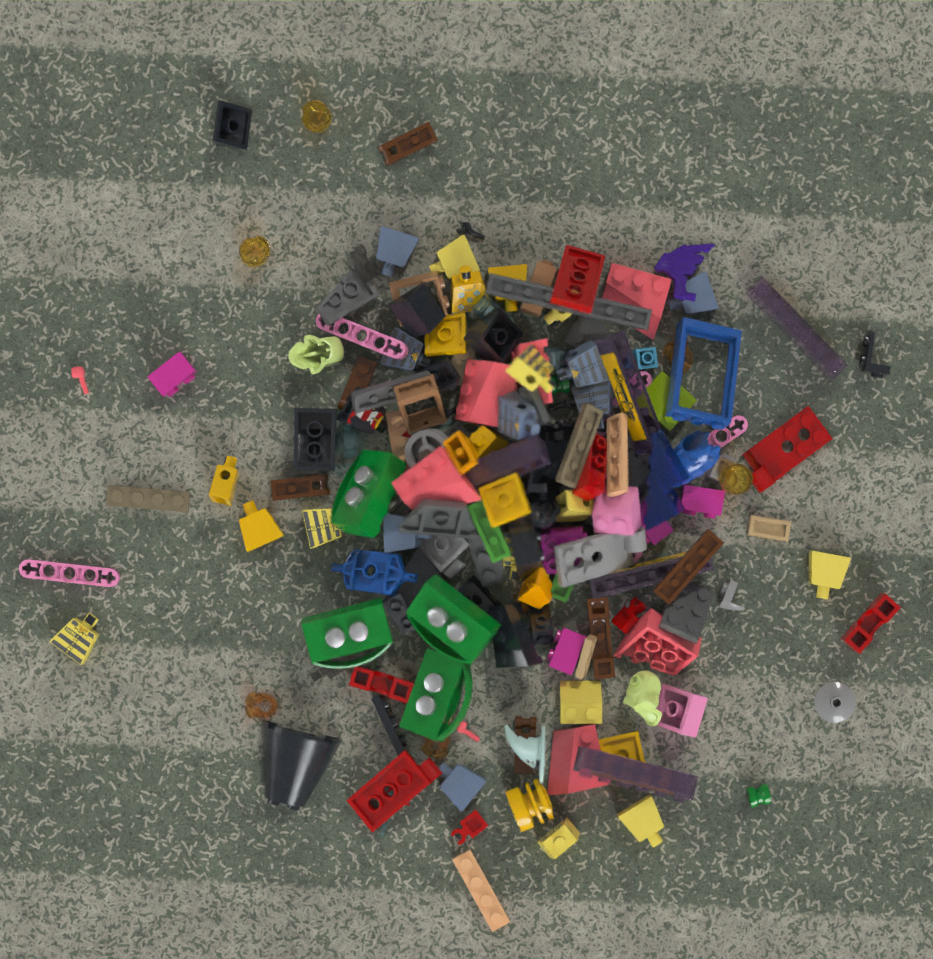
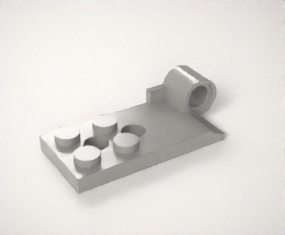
M400 498L388 512L409 515L411 509ZM432 535L430 539H422L420 549L440 572L453 579L467 565L461 553L470 543L467 538Z
M641 526L633 535L600 533L555 546L559 586L563 588L629 568L633 565L632 553L642 552L647 549L645 528ZM595 552H598V558L595 561H592L593 554ZM577 557H580V564L574 567L573 562Z

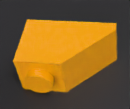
M457 431L442 442L460 475L478 463V452L471 440L461 431Z
M539 567L522 582L518 597L519 601L538 609L542 608L545 604H549L553 596L551 592L553 584L544 568Z

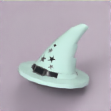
M506 724L504 731L507 742L518 757L534 769V773L539 775V782L543 783L545 725H542L541 735L538 738L528 737L526 739L522 736H517Z

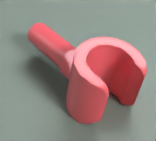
M73 367L71 369L72 378H79L84 394H88L89 391L84 378V368Z
M462 720L456 730L478 742L480 738L467 730L466 726L468 723Z

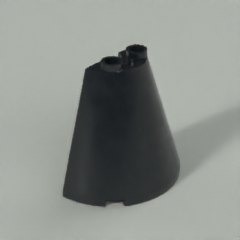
M558 420L554 424L546 422L540 425L539 432L534 435L532 454L536 469L527 472L524 489L528 502L534 504L537 498L548 495L555 498L565 490H573L541 475L558 440H570L575 423H567L566 420Z
M263 720L265 797L268 798L267 803L277 806L280 803L287 804V808L299 810L300 807L306 805L339 748L342 739L323 734L318 736L282 727L283 724Z

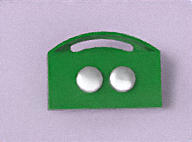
M363 449L348 469L339 486L332 507L331 523L346 534L375 538L380 532L383 518L388 513L391 499L396 495L392 482L404 474L407 464L390 452Z
M436 574L424 584L406 611L415 630L431 647L453 660L472 664L482 654L501 626V624Z
M382 597L304 617L301 620L311 662L317 666L344 669L363 665L380 656L393 643ZM376 647V650L361 658L349 661L331 660L335 657L354 655L366 649Z
M427 648L399 727L434 741H444L445 738L451 735L464 719L471 702L473 688L471 664L453 660L435 649ZM465 684V696L461 710L458 716L456 717L455 721L450 726L452 718L459 707L462 698L463 687Z

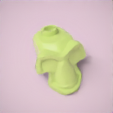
M313 335L304 336V343H296L289 351V361L300 369L309 368L312 375L317 374L324 367L342 361L344 347L341 340L335 336L318 338Z
M647 670L637 672L630 679V684L626 690V697L623 701V704L631 706L635 712L644 718L649 726L658 725L662 713L656 709L659 704V694L661 691V682L658 676Z

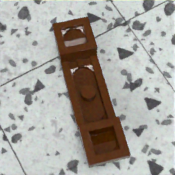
M608 597L587 598L590 635L597 636L592 655L595 680L615 678Z

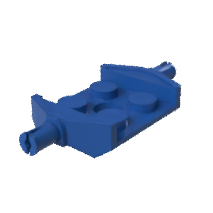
M354 549L349 554L346 563H332L331 565L334 566L331 567L332 572L343 573L345 586L350 591L357 590L393 596L397 593L403 582L416 583L417 579L415 578H418V574L405 572L402 556L398 554ZM371 566H375V574L368 576V569Z

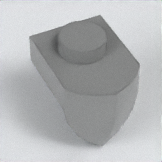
M720 455L718 461L708 470L706 476L721 486L726 485L733 467L737 465L735 458L730 455Z
M729 579L727 583L723 582L720 589L722 597L719 607L727 610L745 609L731 602L738 585L737 582Z

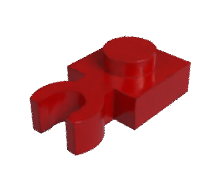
M634 597L630 602V606L628 608L624 606L611 622L627 634L639 620L637 615L644 612L647 606L637 597Z
M475 809L460 821L463 827L452 830L451 836L460 833L462 838L457 843L461 845L465 842L468 834L473 839L487 828L488 824Z

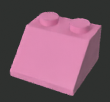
M605 486L604 493L595 497L592 511L594 533L633 535L642 526L638 487H628V492L611 497L607 495V486Z
M662 684L659 704L656 707L662 713L658 726L682 735L697 737L708 698Z

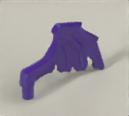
M683 244L670 253H663L654 266V270L657 273L663 272L674 281L673 296L676 299L695 302L697 294L687 292L686 282L688 281L686 276H692L697 270L696 266L701 265L704 257L698 255V253L709 252L715 247L714 244L688 246Z

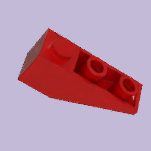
M595 434L576 489L573 488L572 494L586 501H590L604 493L607 460L606 438Z

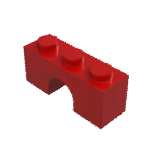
M880 593L840 639L854 652L860 654L874 639V633L884 623H888L901 607L887 594Z
M359 665L353 669L349 686L365 691L377 692L388 696V698L408 703L415 682Z

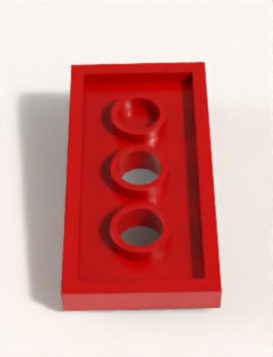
M566 244L550 303L591 314L606 256Z
M807 406L742 454L753 469V472L747 477L757 491L761 493L833 438L810 407ZM800 429L808 430L809 438L803 441L798 437ZM784 441L792 443L793 449L791 452L786 453L782 450V443Z
M404 750L346 801L370 831L374 832L443 774V772L430 757L418 766L409 753ZM386 786H391L393 788V796H389L386 794ZM372 798L379 801V808L372 807L370 802Z

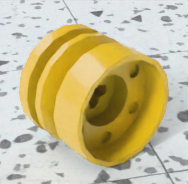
M538 778L533 780L536 787L535 790L531 789L528 782L525 783L527 791L525 794L521 792L518 786L505 791L521 832L534 827L533 817L537 816L541 824L545 823L542 813L546 812L549 821L554 819L553 806L546 789L539 782Z

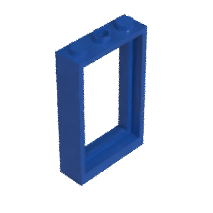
M685 317L677 323L666 416L672 417L675 421H691L694 425H709L716 430L725 429L731 423L742 330ZM687 335L729 344L720 415L678 406Z

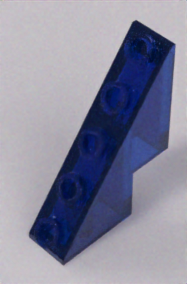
M663 430L657 433L653 432L650 439L653 448L649 456L651 471L647 477L649 493H647L645 504L648 506L643 521L647 531L685 510L674 487L685 482L690 477Z

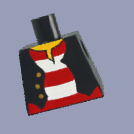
M356 387L354 391L361 390L364 388ZM352 395L336 419L370 435L375 430L383 433L388 427V424L382 420L386 413V409L383 406L356 414L353 410Z

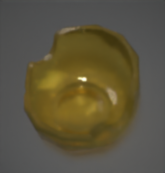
M310 100L302 107L303 115L301 121L307 130L313 133H322L330 127L332 112L325 103L319 100Z
M257 235L254 238H246L239 247V257L242 263L249 267L263 266L270 257L271 246L268 240L261 235Z
M743 464L727 465L719 474L721 488L728 494H743L752 486V473Z

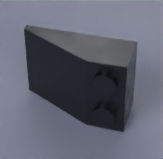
M294 408L293 470L335 471L337 409Z

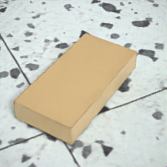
M750 515L747 535L788 542L791 521Z
M589 635L585 638L575 674L576 678L582 679L587 675L597 636Z

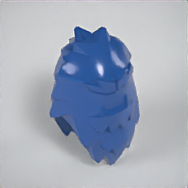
M696 431L687 435L663 459L660 479L663 480L667 488L670 486L680 487V485L691 482L695 478L704 475L718 461L720 446L708 444L707 438L710 435L708 431Z

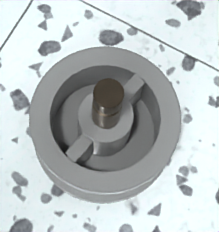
M434 428L423 429L413 434L405 446V459L409 467L415 466L440 446L445 448L442 442L448 439V436Z

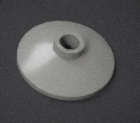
M826 683L816 693V711L826 721L833 723L842 722L849 718L855 709L854 693L844 683ZM835 699L840 701L838 706L833 705Z

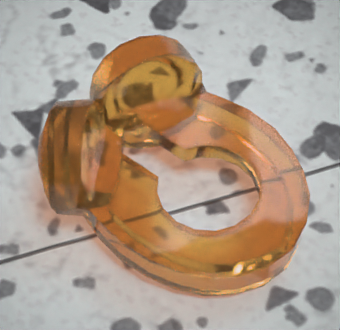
M675 340L674 342H668L663 348V354L667 356L671 366ZM687 340L685 347L687 359L683 364V372L690 369L693 364V354L687 346Z
M252 691L246 697L245 703L247 705L245 706V712L250 719L254 717L267 718L277 711V700L270 694H257ZM262 700H269L271 702V709L267 712L262 711L260 708L253 706L254 702L260 703Z
M450 736L445 738L442 743H439L437 750L433 749V740L425 737V744L421 747L423 753L429 757L434 756L436 759L446 757L448 755L447 748Z

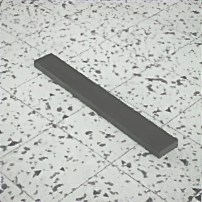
M493 273L489 274L485 294L648 330L652 313L651 309L595 297L591 314L550 303L554 287Z

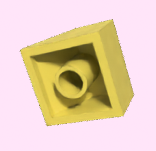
M601 680L560 681L561 724H602Z

